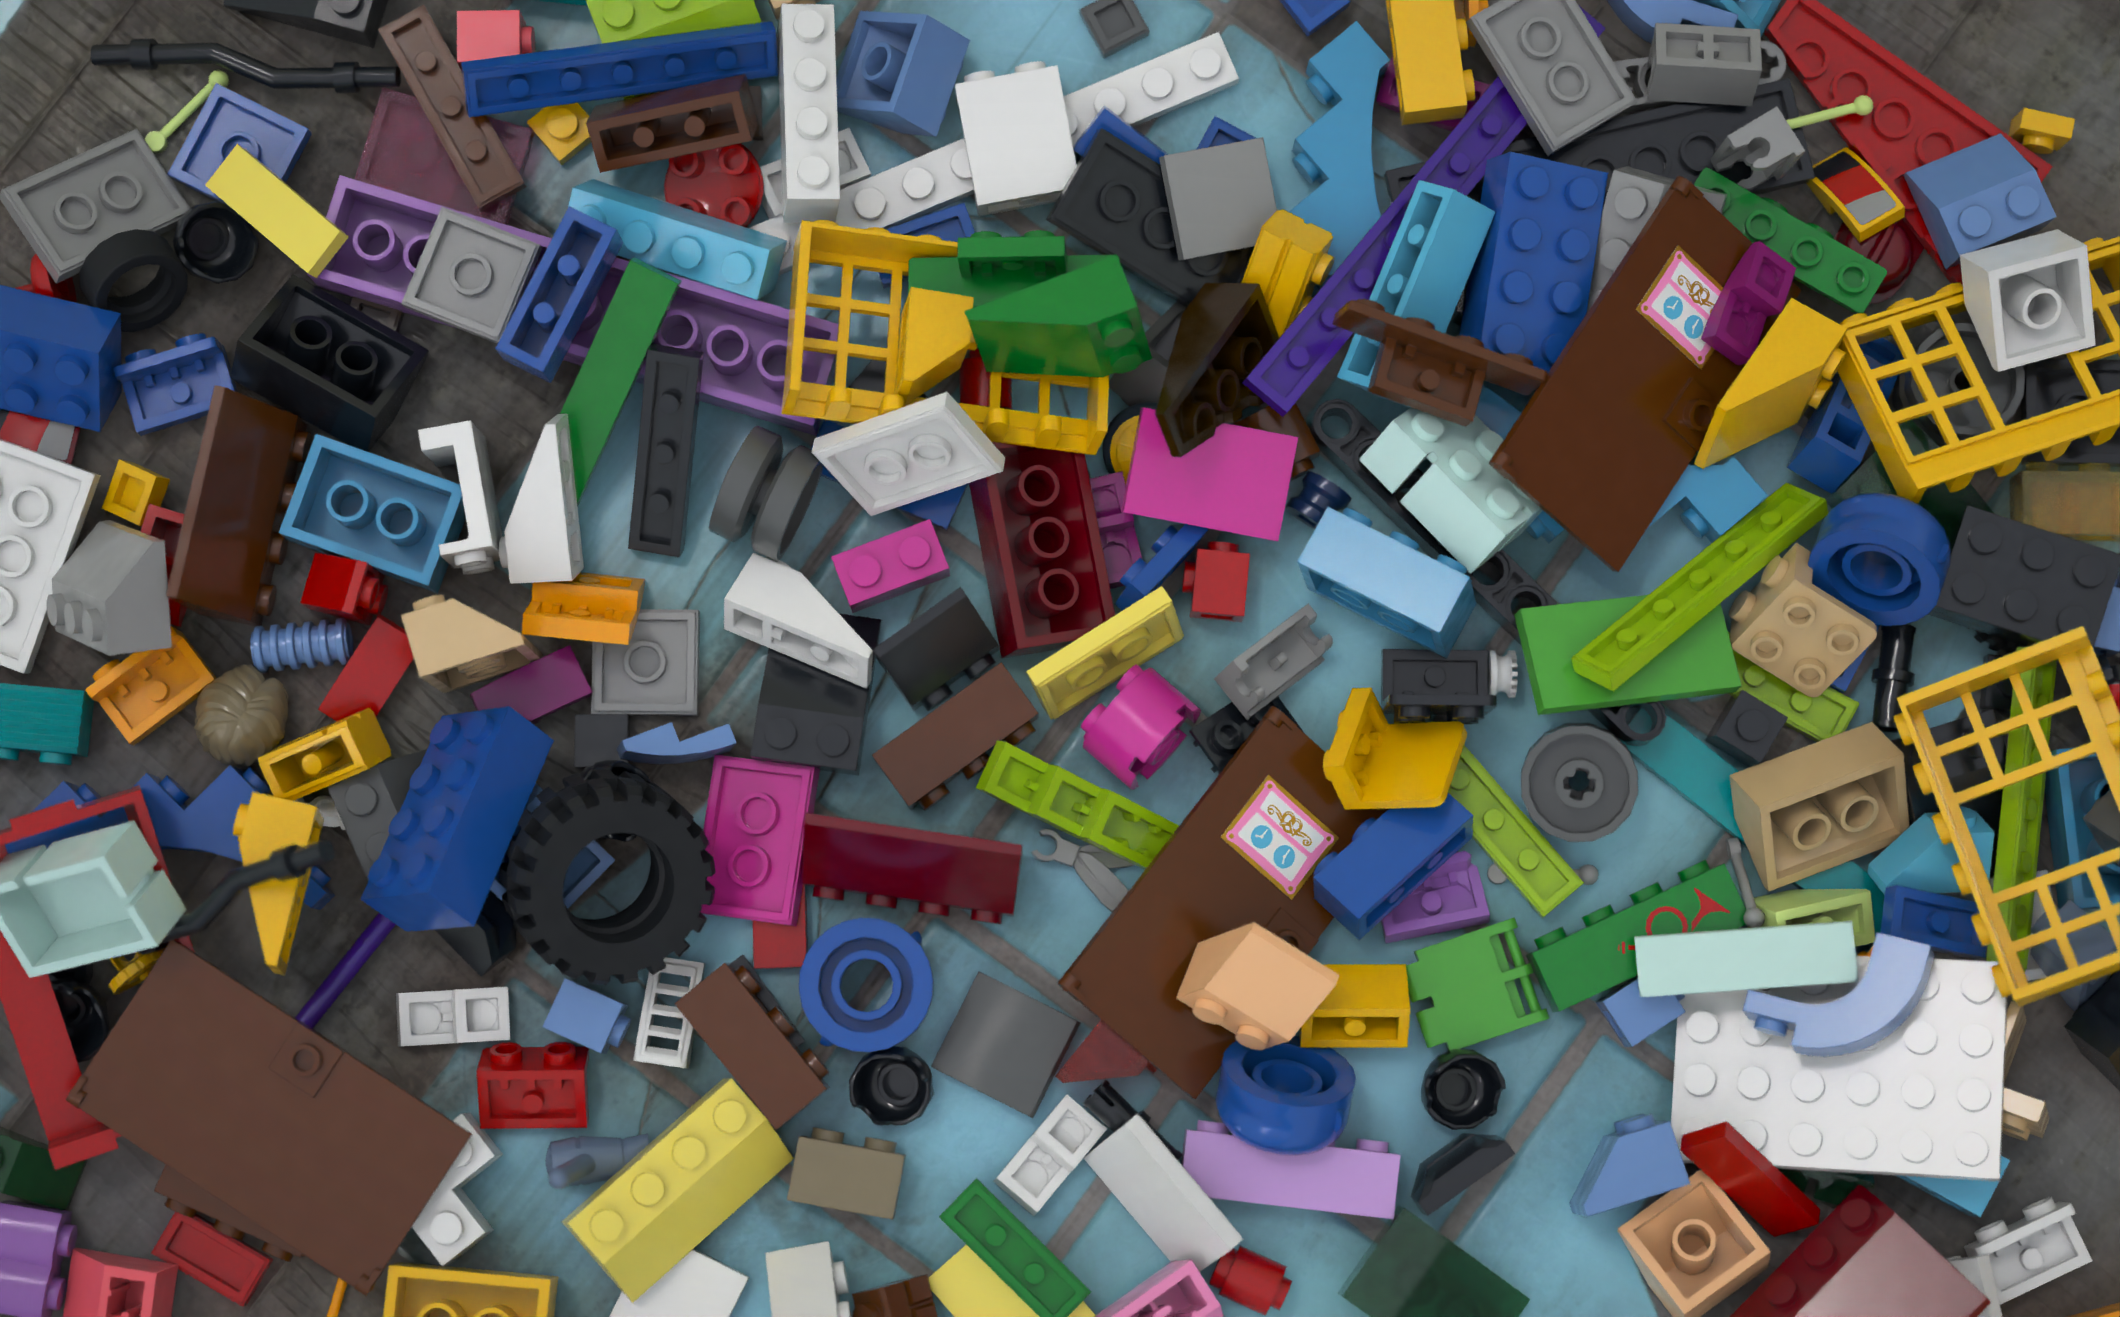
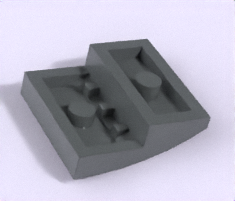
M978 971L931 1067L1034 1118L1081 1022Z

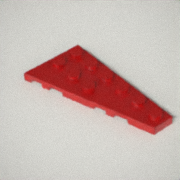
M1787 0L1764 31V34L1771 43L1776 44L1783 51L1787 65L1822 111L1853 103L1861 95H1866L1872 99L1874 107L1870 114L1861 116L1853 113L1829 119V121L1849 148L1877 173L1905 206V216L1902 219L1951 284L1959 282L1963 285L1961 264L1945 269L1903 175L1906 172L2000 133L2035 168L2041 183L2053 166L1819 1Z

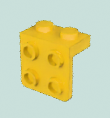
M1371 687L1352 688L1345 709L1338 716L1337 731L1331 747L1324 754V774L1327 780L1331 781L1345 810L1438 807L1446 800L1467 738V731L1464 724L1460 721L1389 724Z

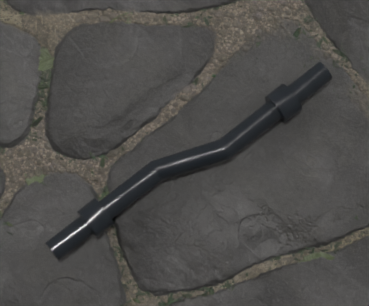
M132 39L130 44L92 45L91 61L94 66L131 65L134 70H156L159 65L215 64L273 89L334 88L336 93H359L361 88L399 87L401 83V73L398 66L360 67L358 62H335L333 67L277 68L218 43L158 44L155 39Z
M321 840L303 847L291 844L274 850L267 859L229 871L193 912L181 916L157 947L137 952L147 955L164 949L170 941L206 930L243 889L273 879L284 882L305 875L308 868L331 861L335 855L332 843L328 840ZM125 954V955H121V956H117V957H113V958H120V957H123V956H126V955H129V954Z

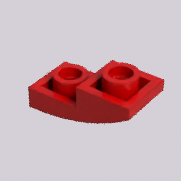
M379 614L318 710L335 721H339L367 708H370L377 717L414 660L405 629Z

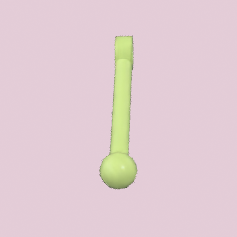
M222 70L211 72L209 83L159 132L152 131L147 134L145 141L153 153H161L167 148V138L208 99L216 83L224 87L228 86L229 77L226 72Z
M1861 95L1853 103L1786 121L1791 129L1853 113L1865 116L1871 113L1874 106L1870 97Z

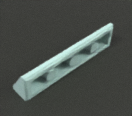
M1852 920L1634 936L1640 997L1858 981Z

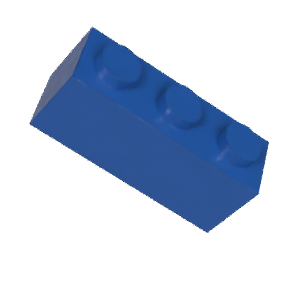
M570 206L568 207L495 348L504 361L549 383L553 381L623 245L617 229Z
M1448 793L1445 802L1438 807L1391 808L1377 820L1374 817L1367 819L1355 831L1352 842L1339 854L1331 852L1317 865L1313 877L1314 899L1360 940L1473 838V815Z

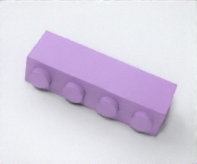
M1198 1120L1197 1130L1185 1129L1181 1165L1209 1198L1394 1219L1401 1155L1388 1153L1389 1142L1357 1139L1356 1149L1335 1147L1334 1141L1322 1150L1310 1154L1281 1155L1266 1152L1242 1142L1236 1136L1229 1134V1129L1224 1123Z

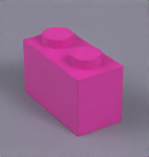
M930 519L831 556L852 613L950 576L949 566Z

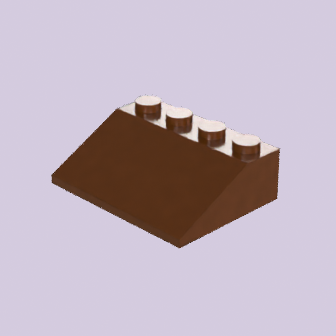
M214 385L166 593L168 598L199 615L251 626H261L263 616H270L272 614L277 594L276 586L271 585L275 564H283L288 548V539L278 532L297 485L294 481L298 463H305L312 440L311 432H306L307 424L299 416L226 387Z

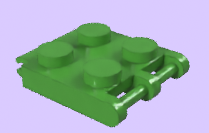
M1515 917L1414 951L1417 962L1406 965L1411 1002L1429 997L1433 1006L1415 1013L1427 1048L1445 1043L1448 1051L1461 1049L1550 1018L1547 1009L1540 1008L1529 974L1534 973L1531 963L1525 964L1513 929L1518 928ZM1500 933H1503L1515 965L1513 969L1509 967L1498 935ZM1517 978L1521 982L1531 1011L1527 1015L1514 981Z

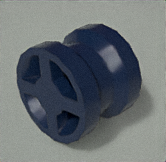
M1308 471L1302 480L1303 489L1299 496L1291 497L1285 508L1301 522L1315 529L1327 507L1336 511L1347 508L1352 498L1333 482L1319 474Z

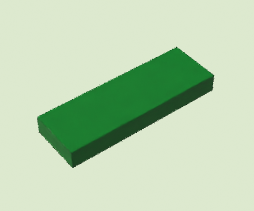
M977 1178L939 1216L1039 1317H1068L1091 1293V1290Z

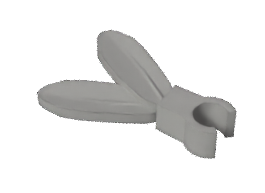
M1051 829L1040 830V836H1049L1055 841L1056 849L1051 855H1042L1038 850H1034L1031 852L1033 857L1041 862L1055 861L1070 867L1073 866L1078 876L1095 897L1108 910L1113 912L1128 893V890L1109 869L1134 866V864L1091 844L1080 848L1079 845L1062 839L1057 832Z

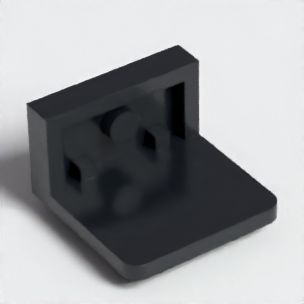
M1382 649L1381 709L1384 714H1394V723H1425V719L1431 718V715H1447V721H1460L1464 725L1478 724V720L1484 719V715H1487L1497 707V696L1488 695V650H1451L1447 658L1431 650Z

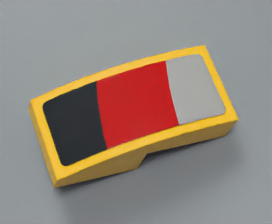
M1847 147L1812 166L1815 178L1806 184L1830 215L1835 212L1839 215L1859 243L1904 218L1905 206L1868 164Z

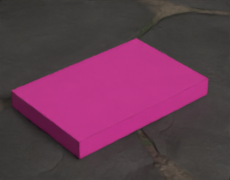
M1141 407L1121 512L1279 541L1298 437L1223 423L1216 428L1213 437L1182 457H1172L1155 416L1156 410Z
M722 755L714 756L703 831L709 841L705 850L714 857L716 873L713 876L707 877V881L715 887L713 903L711 905H702L700 911L702 914L797 927L803 887L804 820L806 813H814L820 773L819 768Z

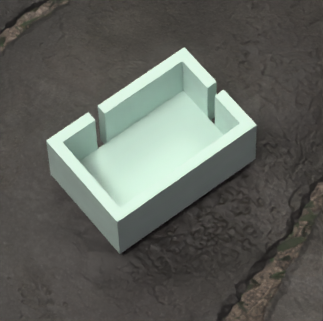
M1411 407L1395 418L1359 459L1392 494L1401 487L1425 458L1432 463V466L1400 502L1459 563L1467 568L1470 574L1521 535L1543 511L1511 481L1505 479L1490 466L1489 461L1503 442V438L1491 431L1476 415L1473 422L1464 427Z
M135 821L55 841L48 849L44 844L10 853L0 862V931L29 978L157 947L187 909L164 870L154 872L153 866L158 860Z

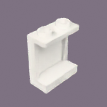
M1036 61L1015 67V73L995 76L993 71H980L966 75L963 78V83L955 84V95L959 107L978 216L1056 202L1077 166L1058 65L1046 67L1045 62Z
M471 420L418 430L421 451L437 467L457 464L469 536L466 540L438 545L440 556L453 568H462L463 574H478L495 569L494 562L500 561L499 542L503 536L485 436Z

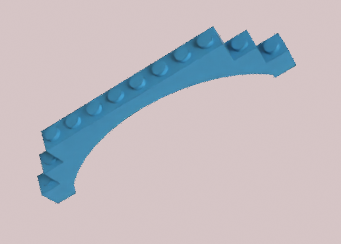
M1357 21L1308 61L1305 72L1309 77L1306 80L1308 88L1322 104L1326 105L1331 102L1334 107L1295 138L1292 152L1296 155L1292 159L1296 169L1308 182L1313 183L1317 180L1321 185L1289 212L1304 219L1306 224L1312 223L1331 232L1333 236L1327 254L1335 257L1334 264L1325 282L1321 286L1316 284L1319 290L1381 217L1375 192L1371 152L1372 120L1377 82L1386 73L1390 59ZM1483 384L1475 415L1491 431L1500 435L1504 440L1522 412L1518 411ZM1734 456L1723 465H1710L1704 469L1696 465H1688L1648 528L1678 504L1684 511L1680 516L1687 528L1698 538L1701 539L1706 536L1713 543L1768 495ZM1544 510L1525 529L1535 539L1542 536L1548 544L1565 531Z

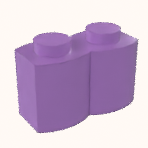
M11 1200L0 1202L1 1314L17 1317H51L53 1310L59 1311L61 1309L67 1288V1280L60 1278L63 1257H70L72 1255V1249L75 1247L77 1239V1226L71 1225V1211Z

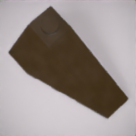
M1205 283L1183 312L1155 412L1172 457L1184 456L1213 437L1216 428L1221 424L1234 423L1242 418V411L1249 406H1260L1264 403L1261 398L1242 383L1279 339L1259 284Z

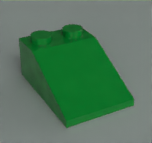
M1117 254L965 311L987 372L1105 377L1113 373L1130 372L1141 363L1152 359L1139 309Z

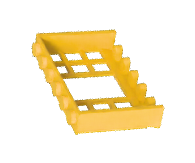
M802 220L793 247L791 297L781 414L857 424L905 407L904 398L901 395L894 394L899 345L902 277L908 276L909 260L911 258L958 257V242L945 241L934 235H920L916 237L895 234L879 227L860 229L839 226L829 220H816L813 222ZM809 263L842 267L840 297L807 293ZM853 269L891 274L889 304L851 299ZM806 306L839 311L837 341L804 337ZM850 312L888 317L887 348L849 343ZM803 350L836 355L834 386L801 382ZM848 356L886 361L884 393L846 388ZM990 372L988 407L965 403L958 404L991 442L1096 455L1107 433L1109 375L1105 377ZM1001 377L1039 382L1038 412L1032 413L1000 408ZM1056 384L1088 389L1086 420L1049 415L1050 385ZM918 397L906 406L925 400L927 398Z
M2120 236L2106 241L2102 238H2093L2084 242L2087 245L2093 312H2097L2112 341L2079 352L2077 350L2066 353L2088 399L2005 426L1950 317L1951 315L1967 311L1964 302L1963 285L1957 282L1946 285L1933 296L1917 301L1914 298L1899 300L1889 306L1886 311L1867 316L1866 313L1854 314L1840 323V325L1847 328V331L1839 349L1846 352V356L1837 370L1898 496L1918 504L1929 487L1945 482L1950 493L1957 492L1970 483L1975 472L1993 467L1997 476L2003 477L2015 471L2024 456L2041 451L2045 461H2052L2062 456L2073 440L2089 436L2092 444L2097 446L2109 441L2120 426V389L2101 395L2086 363L2117 353L2120 357V327L2109 308L2120 303ZM2103 268L2115 292L2102 295L2090 271ZM1938 320L1949 345L1917 355L1905 330ZM1892 335L1904 359L1871 369L1859 345ZM1956 356L1971 387L1938 398L1923 366ZM1910 371L1925 402L1892 412L1877 381ZM1977 399L1992 431L1959 441L1944 409ZM1931 414L1946 446L1913 456L1898 424Z
M2078 627L1897 697L1902 713L1893 716L1904 745L1915 744L1921 762L1912 765L1924 796L1934 793L1941 812L1932 815V819L1943 845L1953 842L1960 862L1951 865L1962 895L1965 896L1972 893L1980 913L1972 915L1971 919L1982 946L1992 944L2000 964L1991 966V971L2001 996L2004 998L2012 995L2014 1001L2022 1007L2033 1001L2119 971L2120 924L2117 916L2120 915V902L2114 905L2111 904L2097 868L2120 860V847L1993 893L1960 808V804L2096 753L2120 811V714L2084 627ZM2058 659L2073 695L2034 709L2020 674ZM2010 678L2023 714L1985 728L1971 692ZM1961 697L1974 732L1936 746L1923 711ZM2077 706L2091 742L2052 756L2039 720ZM2028 725L2042 761L2003 775L1990 739ZM1979 744L1993 779L1954 793L1941 758ZM2087 872L2101 909L2062 923L2048 886ZM2037 891L2051 928L2012 941L1999 904ZM2106 920L2118 952L2079 966L2067 934ZM2056 939L2068 970L2029 984L2017 953Z

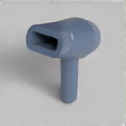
M648 1133L624 1139L579 1136L578 1138L571 1137L550 1142L545 1160L550 1185L553 1188L562 1189L568 1185L579 1186V1184L587 1185L609 1180L649 1144Z

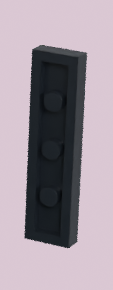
M651 344L647 349L628 549L680 557L684 551L704 352Z

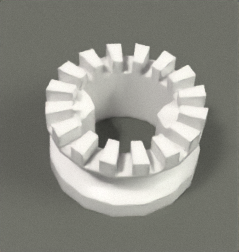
M1496 650L1488 651V695L1504 692L1508 698L1516 697L1517 679H1512V676H1518V672H1512L1513 669L1518 667L1515 650H1509L1505 656L1497 655Z

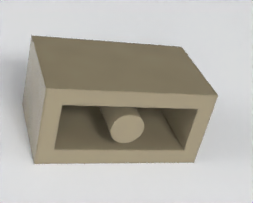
M813 1127L811 1137L799 1136L788 1191V1201L892 1220L895 1218L906 1154L895 1153L897 1142L865 1137L864 1147L843 1143V1132Z

